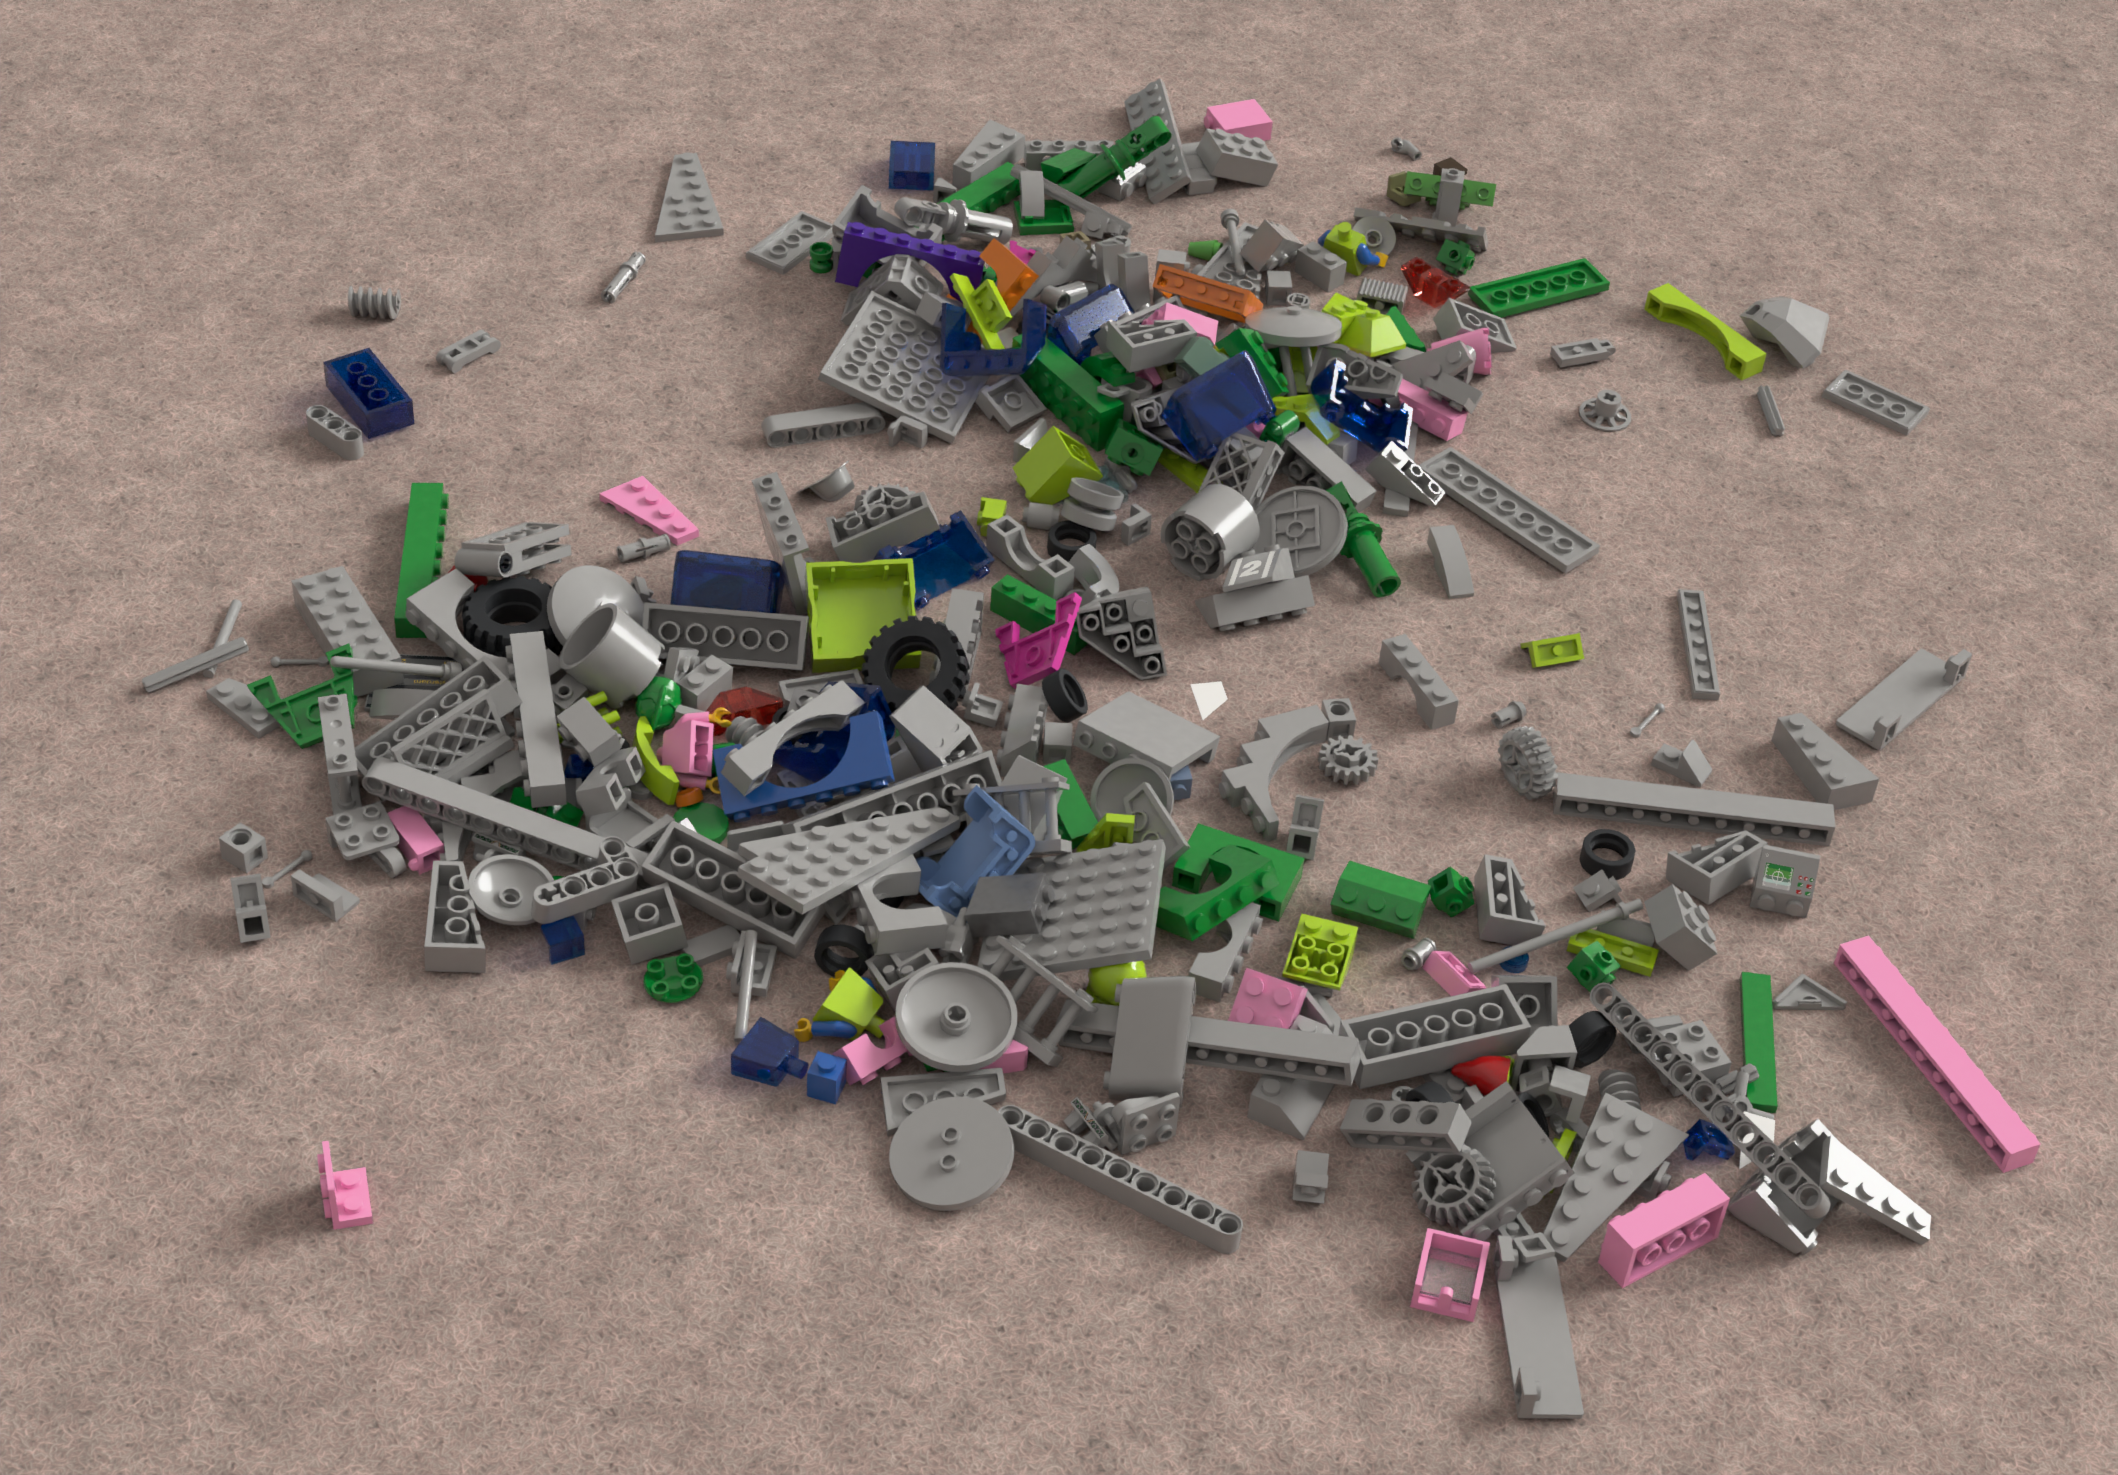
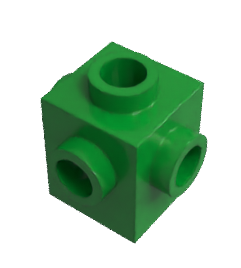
M1445 239L1436 260L1445 265L1444 270L1454 275H1457L1458 272L1466 274L1467 270H1470L1475 262V253L1470 250L1471 246L1463 241L1458 240L1455 243Z
M1451 866L1428 880V885L1432 886L1430 891L1431 901L1438 910H1443L1450 917L1456 916L1475 904L1472 882L1468 877L1461 876Z
M1595 941L1583 948L1566 968L1591 993V990L1597 984L1609 983L1611 985L1616 980L1614 974L1621 965L1598 941Z

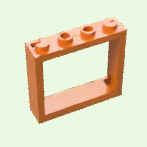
M1159 264L1152 286L1162 296L1167 297V299L1173 297V295H1178L1185 306L1245 323V319L1249 314L1262 310L1264 305L1249 290Z

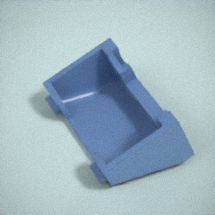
M977 785L964 801V809L973 818V821L938 863L929 857L916 858L921 869L919 892L934 906H939L940 909L952 914L956 918L961 908H968L980 877L1013 875L1035 847V837Z

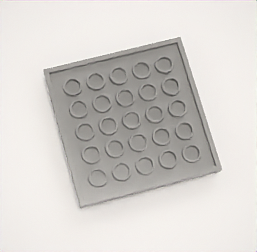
M871 291L821 370L818 380L873 407L879 408L896 418L905 415L928 425V433L952 444L979 396L978 391L986 385L1000 360L1001 354L988 352L983 344L958 332L932 326L915 314V311Z
M1146 840L1134 844H1119L1114 847L1089 849L1082 852L1062 853L1057 856L1036 857L1031 860H1025L1013 875L1045 873L1049 884L1054 888V900L1050 902L1047 910V919L1043 921L1039 933L1004 935L1002 937L1009 939L1010 936H1013L1025 945L1023 951L1053 974L1152 959L1166 851L1164 840ZM998 936L983 937L978 967L988 972L1005 949L996 941ZM1014 956L998 979L1001 981L1019 979L1028 965Z

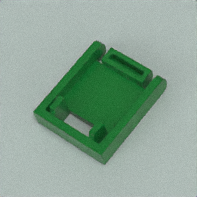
M1055 199L1044 200V219H1033V216H1025L1023 220L1021 219L1020 202L1014 201L1013 210L1020 235L1074 232L1069 206Z

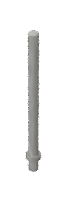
M1640 899L1628 903H1617L1615 908L1469 962L1468 968L1473 974L1618 918L1622 920L1627 919L1629 914L1642 910L1643 904Z

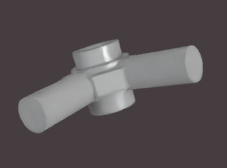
M1737 1072L1734 1092L1727 1098L1742 1112L1745 1111L1774 1120V1114L1752 1108L1753 1106L1749 1099L1745 1097L1749 1074ZM1728 1113L1723 1117L1726 1122L1732 1119L1733 1113Z

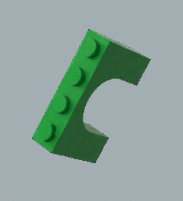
M1198 823L1187 842L1190 848L1179 857L1174 866L1172 886L1199 894L1212 872L1208 858L1231 844L1272 860L1279 885L1256 899L1253 903L1261 905L1260 916L1279 922L1302 877L1305 858Z
M1229 844L1208 858L1217 883L1222 884L1221 886L1200 894H1184L1166 886L1161 888L1156 927L1194 941L1279 885L1272 860Z

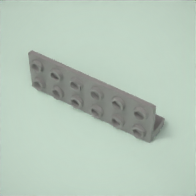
M1920 649L1840 716L1836 721V725L1880 751L1965 678L1972 653L1963 649L1956 656H1950L1947 662L1928 651Z
M1498 1236L1492 1260L1518 1418L1581 1419L1584 1410L1556 1257H1549L1527 1263L1519 1261L1518 1250L1513 1249L1511 1236Z

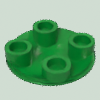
M687 953L663 959H653L647 964V971L643 981L646 992L658 1001L666 1003L681 1002L689 999L699 991L703 984V972L700 966L694 962L693 956Z

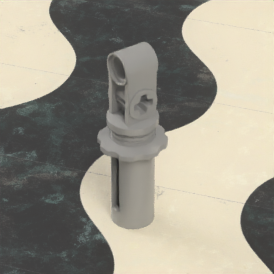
M903 197L894 206L895 214L909 226L920 227L923 224L928 229L934 223L942 227V235L950 243L959 242L961 237L991 242L995 238L1005 245L1012 235L1013 226L1010 218L969 210L966 207V203L960 199H954L950 204L947 202L936 204L926 200L921 201Z

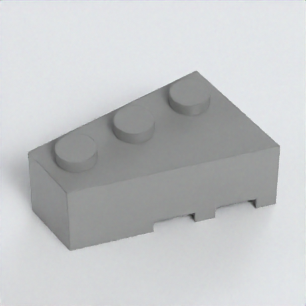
M1265 219L1239 254L1257 272L1271 270L1277 266L1281 267L1289 262L1293 263L1296 261L1297 249L1303 247L1304 244L1285 226L1273 222L1269 223Z
M1484 854L1474 877L1479 939L1517 945L1541 936L1546 925L1543 919H1538L1534 911L1535 904L1533 900L1527 898L1524 892L1525 884L1512 859Z

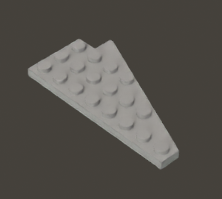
M935 807L831 827L815 826L809 831L739 844L738 854L749 861L738 867L737 877L803 915L959 829L960 818L949 813L946 809Z

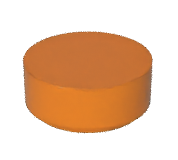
M691 787L677 792L676 806L685 807L703 800L701 788Z

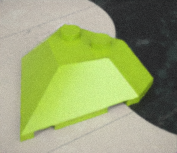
M1311 394L1290 397L1279 396L1274 397L1263 411L1268 421L1285 410L1293 411L1298 416L1299 421L1305 422V427L1326 445L1340 437L1336 403Z

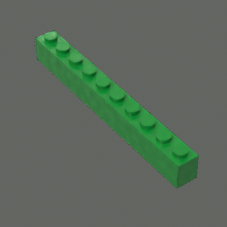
M1006 162L940 202L950 204L952 200L960 199L966 203V207L969 210L988 214L994 212L997 208L1021 195L1019 180L1010 175L1014 165ZM942 235L941 242L945 240L944 235ZM878 262L873 263L862 276L868 278L872 274V269L879 268L882 264Z

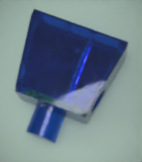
M762 1017L758 1019L731 1054L732 1075L774 1087L779 1086L787 1074L802 1079L806 1075L809 1066L808 1062L799 1059V1041L797 1038Z

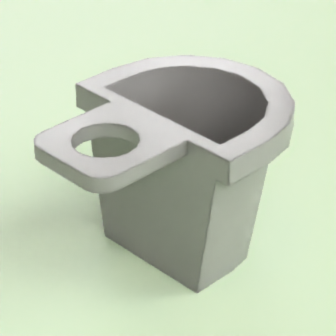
M1135 376L1134 383L1113 387L1104 379H1101L1102 385L1097 387V392L1109 397H1117L1124 403L1123 420L1137 425L1131 402L1151 395L1153 387L1151 382Z

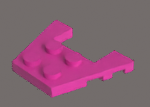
M1074 592L1057 600L1055 624L1020 639V625L1014 621L995 629L996 637L1001 642L999 645L1000 651L1006 659L1004 665L1009 683L1013 688L1016 689L1017 684L1030 685L1060 669L1082 601V597Z

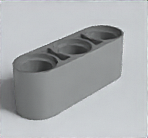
M314 405L306 410L308 433L311 437L346 460H357L364 455L362 431L323 405Z

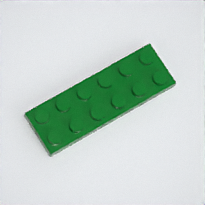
M1586 258L1471 286L1468 289V296L1483 311L1502 318L1608 291L1610 282Z

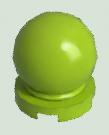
M1136 961L1089 968V983L1086 992L1094 998L1091 1003L1119 1006L1120 1002H1115L1116 985L1122 984L1124 978L1147 977L1144 962Z

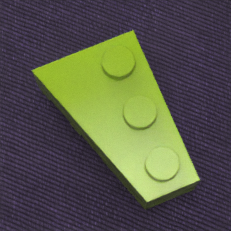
M1339 293L1333 295L1321 311L1338 318L1342 323L1341 337L1332 343H1339L1355 316L1365 314L1366 310H1371V308H1368L1367 303L1360 300L1353 301Z

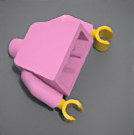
M717 708L713 714H709V711L687 713L678 720L673 728L664 732L663 747L658 748L656 753L657 759L662 763V766H672L682 787H699L706 791V788H709L713 793L721 795L720 790H718V777L708 780L712 772L714 724L710 722H716L721 727H729L732 722L721 720L723 715L731 714L727 709Z

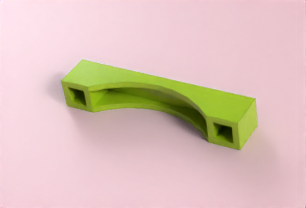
M1667 283L1648 291L1644 310L1659 321L1687 328L1707 339L1721 354L1725 369L1740 380H1745L1762 372L1767 353L1675 287Z

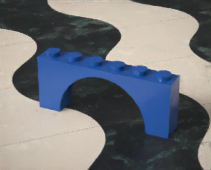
M877 711L849 717L850 739L842 760L825 778L804 787H781L765 780L762 785L744 796L721 774L726 763L724 760L726 755L734 748L739 750L743 746L735 744L713 750L724 814L730 820H734V822H745L750 820L751 816L757 814L770 816L777 814L778 809L789 807V809H800L805 807V803L808 802L825 803L833 800V796L844 794V796H854L860 794L862 789L871 788L872 790H878L888 787V783L895 782L881 715Z

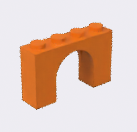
M995 238L979 256L995 271L997 275V289L1010 312L1039 276ZM950 294L946 296L947 298L957 300ZM971 320L966 333L962 335L982 344L983 341L979 333L974 329L973 321Z

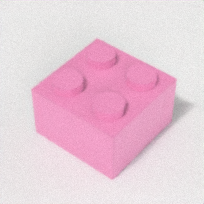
M1246 968L1228 1021L1290 1029L1298 1014H1300L1308 989Z

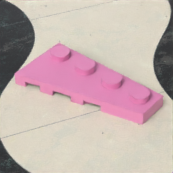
M644 476L599 493L601 502L612 504L618 512L631 515L637 523L648 525L653 528L654 533L660 536L667 534L670 542L677 546L699 537V529Z

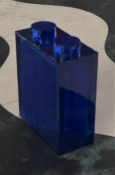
M891 141L889 189L934 191L935 143Z

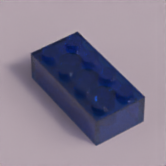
M370 348L323 362L326 387L368 439L415 424L412 399Z

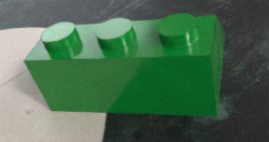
M1349 861L1336 886L1330 904L1331 912L1340 917L1414 939L1432 886Z

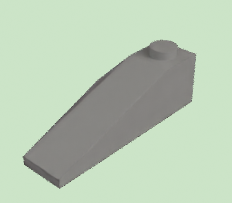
M1329 343L1318 346L1306 386L1314 396L1333 401L1396 398L1403 375L1382 363H1376L1368 359L1361 353L1358 354L1350 350L1343 344Z

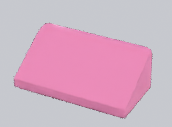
M1432 951L1422 967L1451 996L1486 989L1485 985L1449 951Z

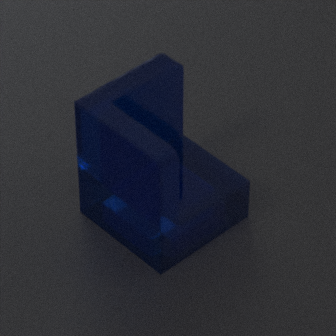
M574 916L541 925V933L548 944L551 965L585 955L584 934Z

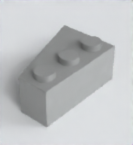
M1185 319L1154 320L1152 325H1140L1139 321H1131V325L1118 326L1117 322L1114 321L1108 322L1106 347L1130 373L1138 372L1143 369L1175 362L1174 359L1192 337H1197V332Z
M1745 830L1717 838L1714 844L1701 847L1700 844L1691 846V850L1680 854L1676 850L1668 852L1666 879L1709 905L1754 877L1763 844L1768 845V843Z

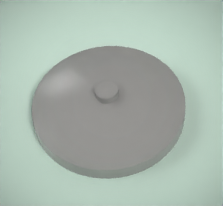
M1290 306L1263 309L1249 314L1245 319V329L1257 331L1265 343L1291 347H1310L1325 345L1338 340L1341 337L1342 323L1338 318L1321 311Z
M586 565L567 571L554 583L547 600L548 619L556 638L564 647L567 639L581 621L592 611L607 603L615 604L642 627L644 604L636 590L624 578L603 567Z
M941 963L919 971L903 986L897 999L895 1025L904 1046L921 1062L944 1071L968 1072L992 1064L1007 1051L1016 1031L1017 1008L1008 988L992 973L966 963Z

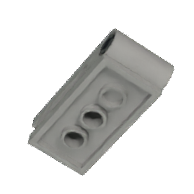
M524 522L462 542V548L458 550L455 556V568L463 575L509 577L512 575L530 573L529 569L545 568V564L562 562L561 558L572 555L571 545L551 543L559 542L560 537L570 534L569 524Z

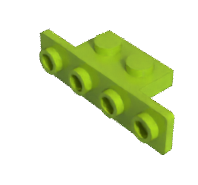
M953 273L950 276L954 284L953 288L959 294L963 302V308L970 315L973 321L972 325L979 333L984 348L988 352L1003 355L1006 350L997 332L1013 317L994 281L986 279L974 290L967 276Z

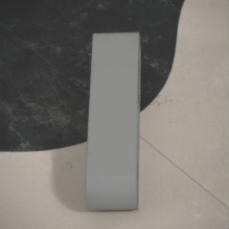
M862 402L772 415L763 420L761 427L768 445L777 448L879 433L885 427V420L879 408Z

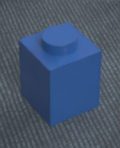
M818 1051L807 1072V1097L836 1104L846 1084L847 1059Z

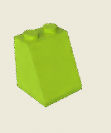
M1052 426L1012 467L1017 475L1016 481L1026 491L1025 497L1030 502L1053 505L1070 496L1068 489L1072 478L1077 477L1099 481L1103 477L1087 448L1055 426Z

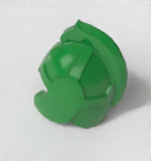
M655 676L637 696L636 714L638 718L646 716L653 732L655 729L667 727L673 722L675 710L682 703L680 687L676 682L668 678Z

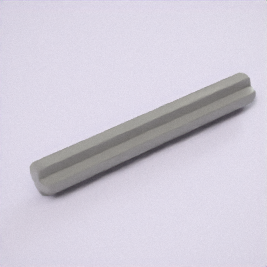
M239 637L142 679L143 686L148 693H151L249 651V647L245 639Z

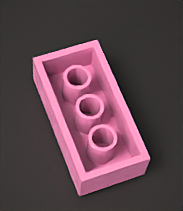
M1706 1173L1694 1179L1688 1178L1679 1187L1671 1191H1663L1656 1199L1646 1204L1640 1203L1631 1212L1612 1218L1607 1224V1231L1604 1242L1601 1245L1598 1263L1624 1288L1718 1238L1730 1198Z

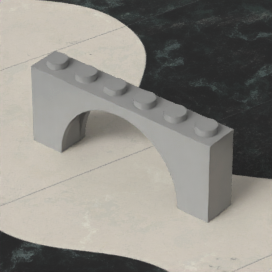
M454 569L407 598L406 617L408 621L422 630L429 640L438 644L447 656L461 663L464 670L486 656L509 680L508 664H512V662H507V659L504 657L490 655L475 648L462 636L457 627L456 620L462 612L463 605L469 595L474 592V583L459 570ZM548 648L546 655L552 685L554 683L557 684L566 675V671L560 667L559 657Z

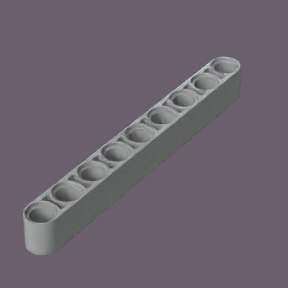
M1006 1105L998 1110L1010 1128L1015 1151L1218 1252L1230 1254L1239 1249L1243 1221L1235 1213L1018 1106Z

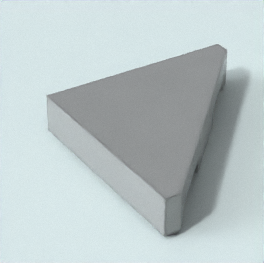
M1803 973L1772 1001L1773 1009L1844 1010L1847 1005V1001Z

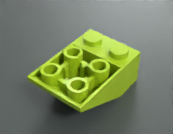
M1301 913L1282 977L1340 991L1354 953L1358 927Z

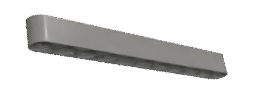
M378 757L374 760L362 780L365 790L389 801L520 847L526 851L581 871L597 866L600 842L605 837L384 757ZM627 846L640 867L636 891L653 887L644 882L642 865L649 856V853Z
M1600 983L1593 987L1590 993V1001L1597 1010L1790 1200L1810 1218H1822L1828 1213L1830 1200L1822 1189L1609 983ZM1612 996L1609 1003L1602 1005L1605 998ZM1632 1015L1629 1022L1622 1024V1020L1626 1016ZM1652 1034L1649 1041L1641 1043L1644 1036ZM1666 1054H1672L1667 1062L1661 1063L1662 1058ZM1692 1073L1691 1078L1687 1082H1681L1684 1075ZM1713 1093L1709 1101L1701 1102L1704 1095ZM1733 1113L1730 1121L1722 1123V1119L1726 1114ZM1754 1133V1138L1750 1142L1743 1143V1139L1747 1134ZM1775 1154V1159L1771 1163L1764 1164L1766 1156ZM1797 1175L1794 1183L1785 1185V1180L1788 1176ZM1811 1196H1819L1818 1201L1814 1205L1806 1206L1807 1200Z

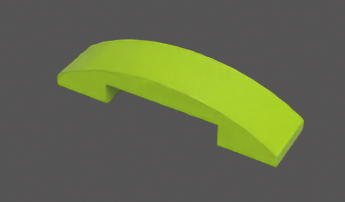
M640 716L632 747L636 746L646 770L640 780L660 800L668 805H674L680 782L671 765L660 766L651 748L654 732L646 716Z

